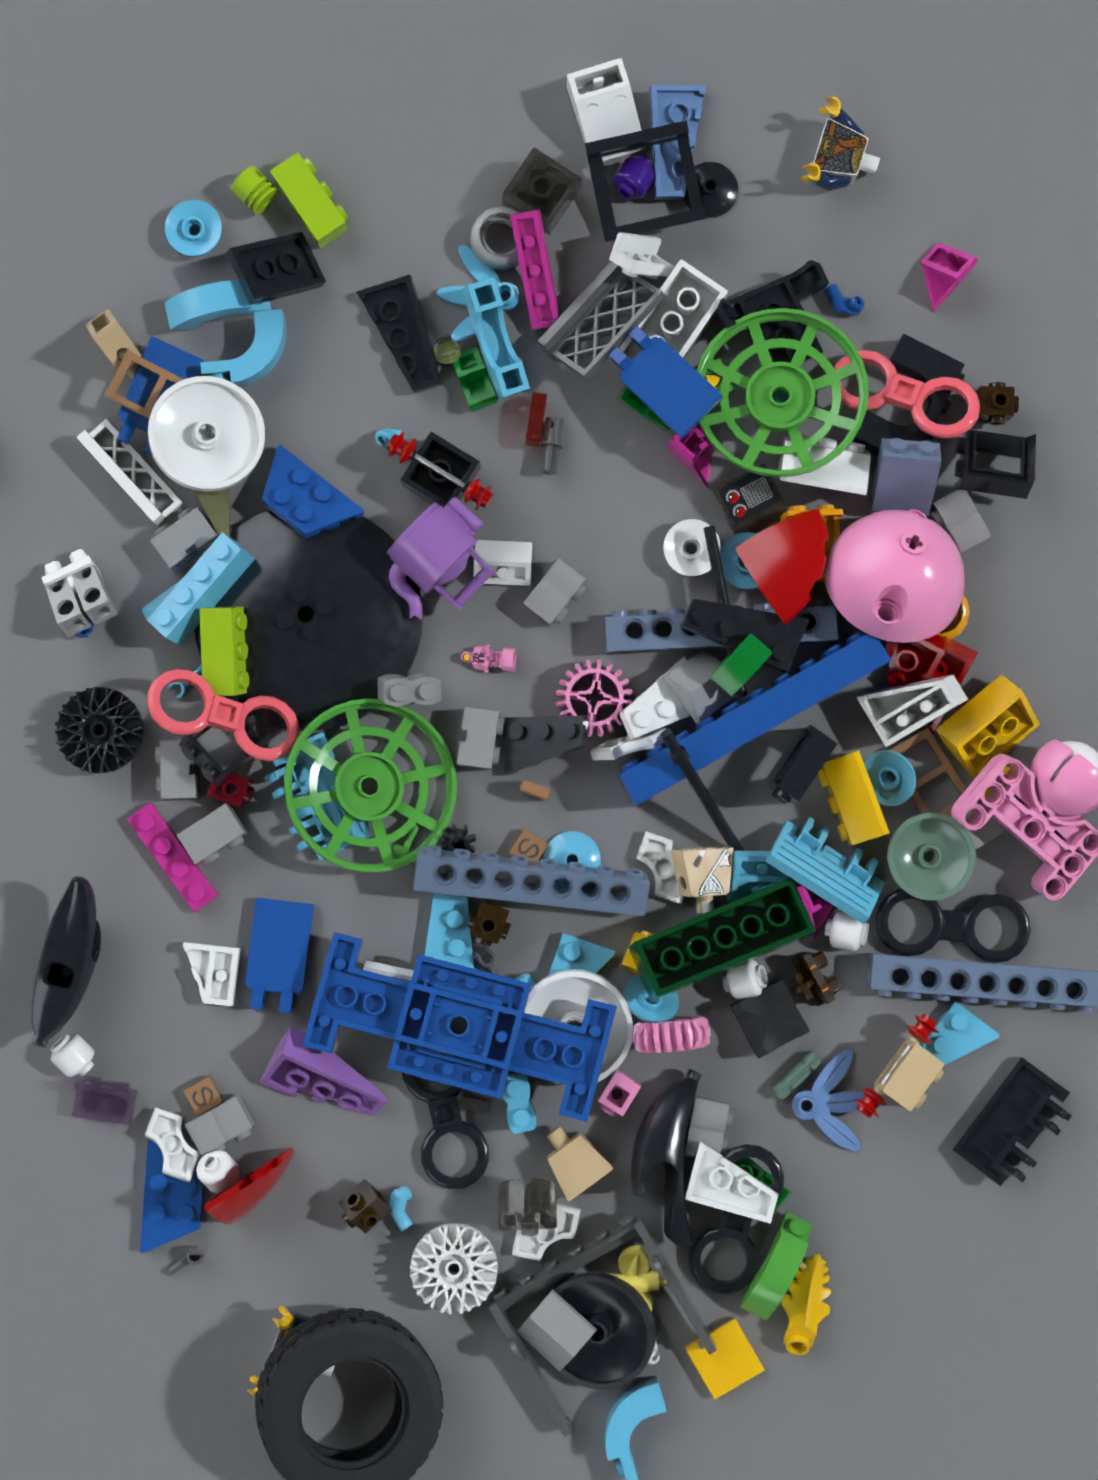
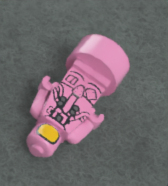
M487 644L474 647L472 653L464 651L460 655L463 663H471L472 661L474 669L482 670L486 673L490 671V667H499L503 671H515L517 653L514 648H504L503 651H490L489 647L491 645Z

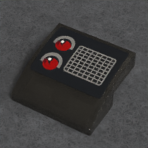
M763 463V464H761L760 466H758V467H761V468H766V469H768V468L766 467L765 463ZM748 471L713 490L734 535L742 532L757 534L780 522L781 515L787 511L771 476L758 475Z

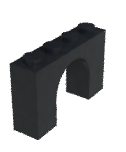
M904 333L889 359L897 371L924 383L940 377L958 378L963 381L965 374L961 373L965 365L964 363ZM935 391L927 397L925 415L930 421L936 423L940 413L943 415L947 413L953 401L948 398L951 391ZM866 411L861 428L852 442L865 445V449L878 455L882 438H899L921 442L927 441V439L933 440L934 437L921 431L915 423L897 425L870 411Z

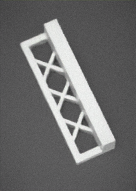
M107 419L90 433L84 430L76 438L157 526L183 504L130 444L121 443L125 448L118 447L116 438L119 432ZM108 429L114 435L113 447H101L95 439ZM106 451L113 452L112 458L106 453ZM117 452H129L133 456L132 468H120L117 465ZM137 462H138L144 469L137 468ZM125 472L132 473L131 479L126 475ZM136 473H148L152 477L151 489H139L136 486ZM156 482L163 490L156 489ZM144 493H151L150 500ZM155 494H168L174 502L161 513L155 507Z

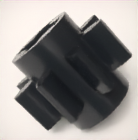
M452 824V830L449 834L446 832L442 834V838L448 841L441 845L442 850L465 849L475 853V847L470 843L476 841V835H468L467 825L461 829L456 828ZM463 839L464 844L459 843L458 846H454V842Z

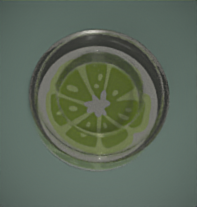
M445 334L434 340L432 351L438 362L450 364L460 357L461 346L459 341H454L451 335Z

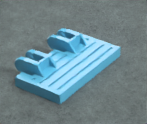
M324 732L307 739L320 750L328 742ZM301 750L296 758L293 770V777L296 782L292 783V792L299 788L302 792L293 795V798L309 795V775L314 759ZM331 750L328 755L337 760L333 750ZM289 754L282 759L274 760L275 767L278 768L286 764ZM323 765L318 775V793L332 790L336 775ZM286 766L265 776L266 782H274L283 777ZM280 787L272 793L274 799L284 796V787ZM337 801L321 804L328 819L338 827L345 812L340 808ZM312 806L297 809L296 811L300 819L313 815L312 818L302 822L305 829L316 824L320 834L312 838L316 843L324 840L326 844L321 847L325 849L333 835L320 823ZM356 819L347 833L359 838H369L372 836L367 823ZM294 826L289 829L291 835L299 834ZM304 840L296 845L298 851L309 847ZM343 841L337 852L352 846V844ZM317 854L319 860L324 859Z
M808 817L796 836L795 832L798 826L787 820L765 862L864 925L869 919L885 884L884 881L876 876L869 882L879 861L872 858L866 864L865 869L862 868L858 863L862 858L863 851L857 848L847 866L844 867L845 856L827 845L820 851L830 831L824 826L816 837L809 834V831L812 829L815 820Z

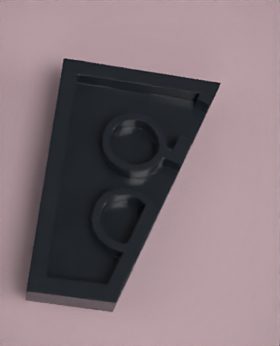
M588 716L505 717L504 775H512L524 768L538 765L542 761L587 746Z

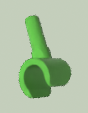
M415 825L410 830L403 846L394 844L392 850L394 860L409 854L412 841L420 828L418 825Z

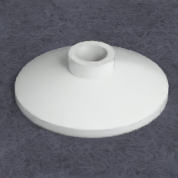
M687 519L678 522L668 531L663 544V552L667 563L674 571L684 576H699L711 570L703 530L704 527L710 526L709 524L697 519ZM716 533L719 551L721 552L720 539L718 534ZM693 544L697 549L696 553H687L686 546Z

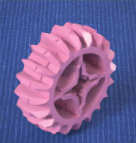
M586 660L585 670H582L580 664L577 663L574 665L577 671L576 675L570 670L565 672L566 676L570 679L569 682L560 679L559 684L565 687L566 690L556 691V696L564 697V701L556 702V707H566V710L562 711L559 716H578L571 706L570 699L584 703L588 708V737L592 736V729L597 728L598 736L602 737V727L606 726L609 733H613L614 727L611 724L612 722H615L620 727L623 725L622 720L618 716L624 710L623 706H628L633 702L624 699V696L632 695L633 690H623V686L629 683V679L625 678L622 681L617 679L622 674L621 669L617 670L614 675L610 673L613 667L612 663H608L606 670L601 669L602 660H597L596 668H591V661ZM593 675L592 685L588 690L571 691L580 679ZM602 677L608 679L614 685L618 697H613L602 691ZM595 684H597L598 696L601 695L602 699L605 700L598 701L594 707V713H592V705L589 704L590 701L586 700V695L590 696L592 691H594ZM601 706H617L615 712L610 717L595 722L597 710Z
M703 1016L673 1017L669 1021H661L659 1023L640 1021L633 1025L632 1041L635 1050L640 1053L680 1052L704 1048L709 1045L711 1030L708 1019Z

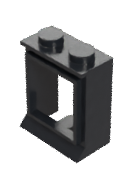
M970 429L964 433L963 437H958L955 453L960 454V460H957L954 476L959 477L958 489L1027 499L1035 481L1036 434L1025 438ZM976 451L1020 457V473L975 467Z
M232 696L230 699L238 701L239 698L237 696ZM248 714L245 718V731L248 738L254 744L267 748L274 735L270 732L262 738L253 729L257 723L256 718L252 714ZM211 726L205 727L198 733L184 735L179 743L182 753L187 759L193 760L201 768L203 776L208 781L214 782L217 787L253 759V757L244 753L226 769H223L197 742L198 738L212 728Z
M812 725L804 728L805 737L800 740L773 781L775 783L769 785V788L774 790L771 795L784 804L799 802L838 745L837 742Z

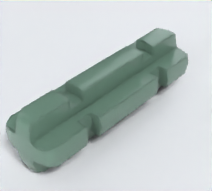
M809 1051L803 1057L804 1060L802 1062L799 1061L783 1077L784 1080L782 1082L779 1081L773 1086V1092L780 1099H785L791 1093L790 1090L792 1088L795 1089L811 1074V1069L815 1070L821 1064V1059L814 1052Z

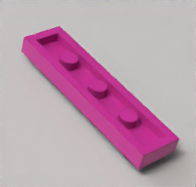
M540 209L511 214V224L532 330L551 327L560 317Z
M152 802L127 819L193 912H197L219 896Z

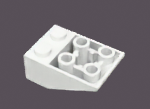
M622 58L567 74L566 87L584 143L641 131L631 86ZM646 147L602 157V160L607 162L646 150Z

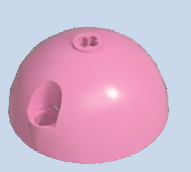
M916 509L908 511L882 510L862 517L842 531L831 545L826 556L827 564L824 580L833 604L852 625L882 640L901 643L917 642L940 633L955 618L963 599L965 589L964 565L956 544L940 525L927 519L924 513Z

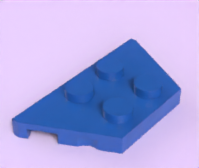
M280 444L277 446L262 497V504L305 538L319 534L323 529H332L340 526L342 521L353 517L358 519L364 515V510L283 446Z
M148 1139L140 1253L150 1251L202 1227L205 1185L198 1179L197 1165L190 1183L162 1174L163 1154L158 1145Z

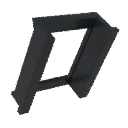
M687 120L585 143L605 242L615 240L620 232L642 234L707 219L705 208L702 206L688 137ZM677 140L691 210L616 227L602 157Z

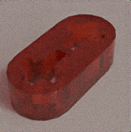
M533 392L525 445L540 447L548 394Z

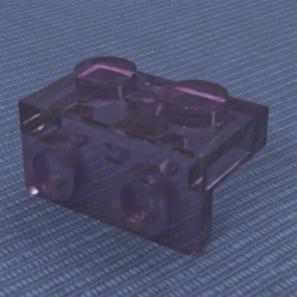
M84 1076V1080L75 1082L74 1088L77 1090L72 1116L124 1125L132 1124L138 1089L130 1088V1083L113 1081L112 1085L101 1083V1078Z

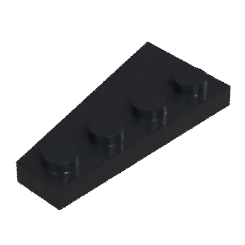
M692 599L680 627L733 651L749 633H752L773 652L763 664L787 673L809 619L794 617L787 624H784L777 613Z

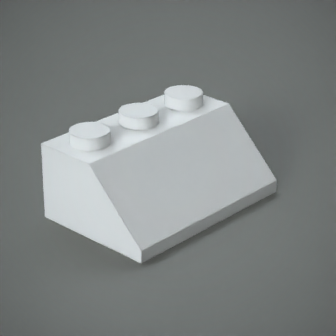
M801 434L804 441L809 438L808 435ZM784 435L782 446L792 445L789 436ZM823 438L808 448L813 462L824 458L835 450L838 446L836 445L837 441ZM851 443L840 456L829 464L810 473L791 477H779L781 481L866 495L871 454L869 450H865V445ZM796 453L780 455L778 470L802 467Z

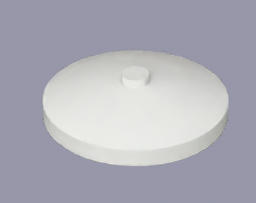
M197 376L177 382L159 397L149 419L148 442L155 462L170 479L192 490L205 492L219 491L238 484L256 467L264 447L265 426L258 406L242 388L222 378Z
M578 969L553 973L532 987L525 1013L581 1027L588 999L617 1006L598 1078L599 1082L617 1070L629 1052L633 1034L631 1011L621 991L612 982L597 973Z

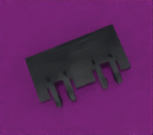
M1021 1057L958 1141L953 1151L1000 1187L1008 1176L997 1169L999 1165L1023 1182L1026 1179L1024 1173L1018 1168L1011 1166L1004 1159L1012 1151L1025 1164L1033 1168L1035 1167L1037 1162L1015 1146V1144L1018 1142L1026 1149L1030 1148L1043 1130L1032 1122L1034 1119L1058 1136L1061 1132L1059 1126L1047 1120L1039 1112L1047 1105L1059 1117L1069 1121L1072 1115L1049 1098L1054 1096L1063 1103L1070 1092Z

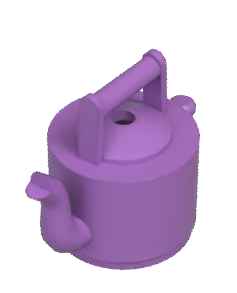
M453 497L445 507L437 502L430 505L387 551L390 559L394 562L389 572L391 587L409 604L410 619L416 615L422 620V603L417 593L406 580L407 575L426 594L432 589H436L456 608L462 610L464 608L463 605L486 580L496 574L473 549L478 541L473 535L483 526V520L477 518L456 497ZM471 555L483 568L454 598L441 585L455 580L465 569Z

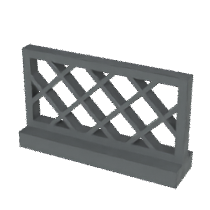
M610 261L539 338L538 342L551 359L560 361L588 381L609 358V354L627 339L629 334L649 315L665 295L660 289L641 277H631L622 273V268ZM630 281L633 282V289L622 291ZM652 294L647 302L638 304L640 295ZM632 298V306L620 308V300ZM611 302H614L613 310L601 313ZM632 314V318L627 323L619 325L620 316ZM613 318V327L600 329L601 321ZM594 323V331L582 334L590 324ZM612 335V340L608 344L600 346L601 337ZM594 339L593 348L581 350V342ZM572 344H575V352L564 354ZM593 356L592 362L583 369L580 366L581 359Z

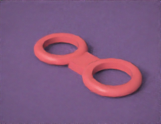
M858 351L864 363L873 364L880 368L886 377V385L882 391L872 397H868L867 411L878 409L886 403L911 411L913 421L921 431L932 437L945 439L964 434L978 420L980 403L977 393L969 384L958 378L951 377L935 378L924 383L897 374L892 362L878 352ZM846 355L839 359L833 367L834 370L850 364L848 356ZM839 381L841 386V404L852 410H858L859 397L849 394L842 386V382ZM935 391H954L965 399L968 412L962 420L955 424H936L930 421L923 412L922 406L925 399Z
M175 669L164 672L153 681L148 690L147 706L151 717L161 728L172 734L190 735L200 732L207 726L233 733L236 744L245 754L262 761H274L284 758L290 753L296 739L299 737L300 725L298 719L287 703L275 697L263 695L249 698L244 703L215 695L212 686L204 677L191 670ZM175 682L188 683L194 686L201 693L204 701L202 715L190 722H178L168 717L160 704L162 689L168 684ZM260 708L271 709L277 712L284 719L287 726L285 742L279 747L271 749L262 748L254 744L248 738L245 731V718L250 712Z

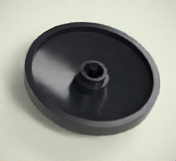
M586 1272L564 1280L554 1291L597 1330L574 1358L559 1372L576 1384L591 1389H614L634 1380L649 1362L655 1347V1322L647 1302L633 1286L610 1274Z

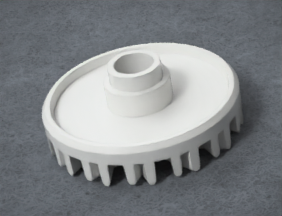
M461 1223L443 1224L427 1232L417 1243L410 1264V1278H412L416 1294L420 1295L423 1302L429 1304L430 1308H437L441 1313L446 1311L448 1314L453 1312L462 1314L466 1310L468 1312L471 1311L475 1306L479 1307L481 1302L485 1301L490 1292H492L498 1272L497 1256L487 1237L474 1227ZM450 1264H457L460 1270L457 1273L449 1271L448 1267Z

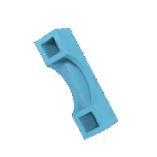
M495 277L467 285L462 289V293L497 400L530 389L522 361L516 355L508 337L503 316V302Z

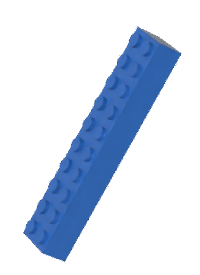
M860 631L845 640L847 646L842 649L839 644L833 646L820 655L822 660L816 663L814 658L795 669L796 675L792 677L789 673L782 675L770 683L772 688L768 691L761 687L745 697L747 700L745 704L740 706L737 701L720 711L722 717L717 720L710 716L695 726L697 731L689 734L686 730L675 736V738L689 753V761L697 772L890 662L891 659L879 638ZM662 744L647 752L645 755L648 759L638 763L637 759L620 768L622 773L618 776V779L634 807L686 778L680 767L674 765L669 757V749H664Z

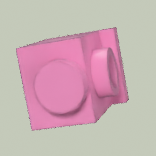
M615 1070L597 1098L602 1103L599 1108L613 1117L616 1113L623 1117L641 1088L640 1083L621 1071ZM620 1089L623 1095L621 1098L615 1099L612 1097V1091Z

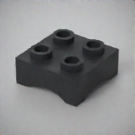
M781 978L768 984L767 987L762 989V993L759 996L748 997L729 1005L758 1059L810 1032Z

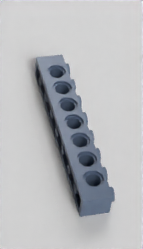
M828 601L811 602V607H804L795 616L799 618L801 616H809L813 620V628L805 630L799 645L835 643L838 640L836 606H828ZM770 604L754 605V610L776 613L774 609H771ZM684 608L668 609V614H656V610H641L639 615L628 616L627 611L610 612V617H605L604 620L606 654L721 649L726 647L700 635H687L684 628L680 627L686 614ZM659 623H666L671 629V634L667 637H660L655 632V626ZM631 624H636L641 627L642 636L632 639L627 635L626 628Z
M428 845L424 848L418 847L413 880V890L637 916H645L650 887L648 874L639 869L630 868L626 871H621L607 865H600L598 868L586 867L585 864L580 862H570L569 865L559 864L552 859L533 861L520 855L507 858L500 857L493 852H484L482 855L472 854L465 849L446 851L433 845ZM443 865L452 868L449 873H441L437 869ZM478 869L481 873L478 876L472 877L467 874V871ZM500 872L510 874L505 880L495 877ZM530 875H535L539 878L534 883H528L524 880ZM560 878L568 881L563 886L553 884L555 880ZM586 882H594L596 884L593 889L587 890L582 888ZM616 885H622L625 887L624 890L619 893H614L611 891V889Z
M869 953L867 988L874 989V995L892 996V991L903 992V997L920 999L921 993L932 994L933 1000L950 1001V996H961V1002L978 1003L979 998L990 999V1004L1007 1005L1008 1000L1019 1001V1006L1032 1008H1036L1037 1002L1048 1003L1049 1009L1065 1010L1066 1005H1077L1076 1011L1094 1012V1008L1098 1007V971ZM898 968H902L906 975L905 980L901 984H895L892 980V974ZM930 970L934 974V982L930 986L925 987L921 982V976L925 971ZM960 973L963 977V983L959 988L954 989L950 984V978L953 974ZM988 975L992 980V985L988 990L982 991L979 981L983 976ZM1017 977L1021 984L1020 989L1016 993H1011L1008 983L1012 978ZM1046 980L1049 983V991L1041 996L1037 991V986L1040 981ZM1071 982H1075L1078 986V992L1074 997L1070 998L1066 993V988Z

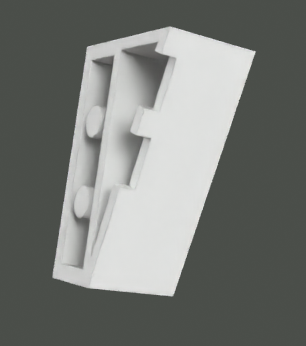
M954 675L870 691L856 697L886 747L968 700Z

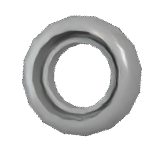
M494 207L486 210L476 218L471 229L470 244L474 255L482 264L495 270H508L519 265L516 247L507 253H497L488 247L485 241V234L492 225L506 224L512 227L510 215L520 212L509 207Z

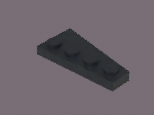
M409 274L357 291L359 298L364 303L371 319L376 324L413 392L419 393L441 386L440 374L412 276Z

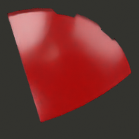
M818 509L798 514L770 526L735 548L757 586L784 624L791 621L807 605L811 599L809 592L816 580H821L827 564V558L824 555L825 541H828L829 538L824 518Z
M938 634L917 642L901 643L887 641L886 652L891 659L888 662V680L890 686L894 687L954 675L959 685H961L979 652ZM944 714L922 727L924 729L928 727L930 732L934 734Z
M292 1147L214 1195L203 1206L205 1210L224 1224H233L248 1214L268 1195L283 1175L294 1154Z

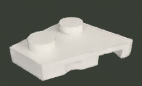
M184 942L183 948L188 955L192 967L191 970L194 979L198 983L203 1003L234 1006L241 948Z

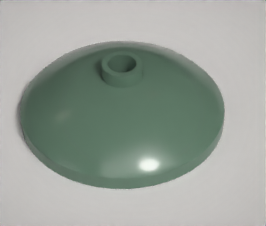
M923 813L907 819L895 830L888 845L887 862L893 879L902 890L913 897L934 901L951 897L964 888L975 868L976 851L970 834L954 818L940 813ZM926 851H930L933 855V859L930 862H926L923 858Z

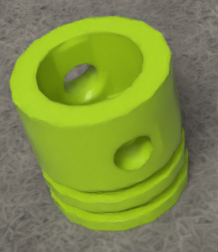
M255 166L245 169L231 186V191L255 215L266 211L279 195V189L274 187V184L269 182Z

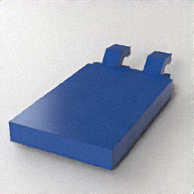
M637 326L629 334L632 337V341L642 349L631 361L616 347L609 354V357L622 370L619 373L621 382L683 439L723 399V396L661 337L658 339L655 336L651 340Z
M150 336L141 357L182 379L197 377L201 370L200 362H204L203 359L153 336ZM138 364L124 398L144 408L160 375ZM167 379L157 400L168 388L176 383ZM121 405L117 416L120 417L119 420L123 424L116 440L127 445L130 443L135 428L148 433L149 419ZM147 440L143 452L152 456Z
M256 898L245 984H248L247 989H253L250 1009H264L266 991L281 993L279 1012H293L295 994L299 995L300 990L303 991L305 985L314 904Z

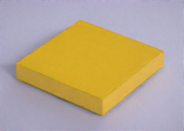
M735 1317L709 1332L716 1343L717 1351L709 1355L705 1347L701 1349L698 1345V1342L701 1341L700 1338L685 1346L688 1355L714 1400L765 1370Z

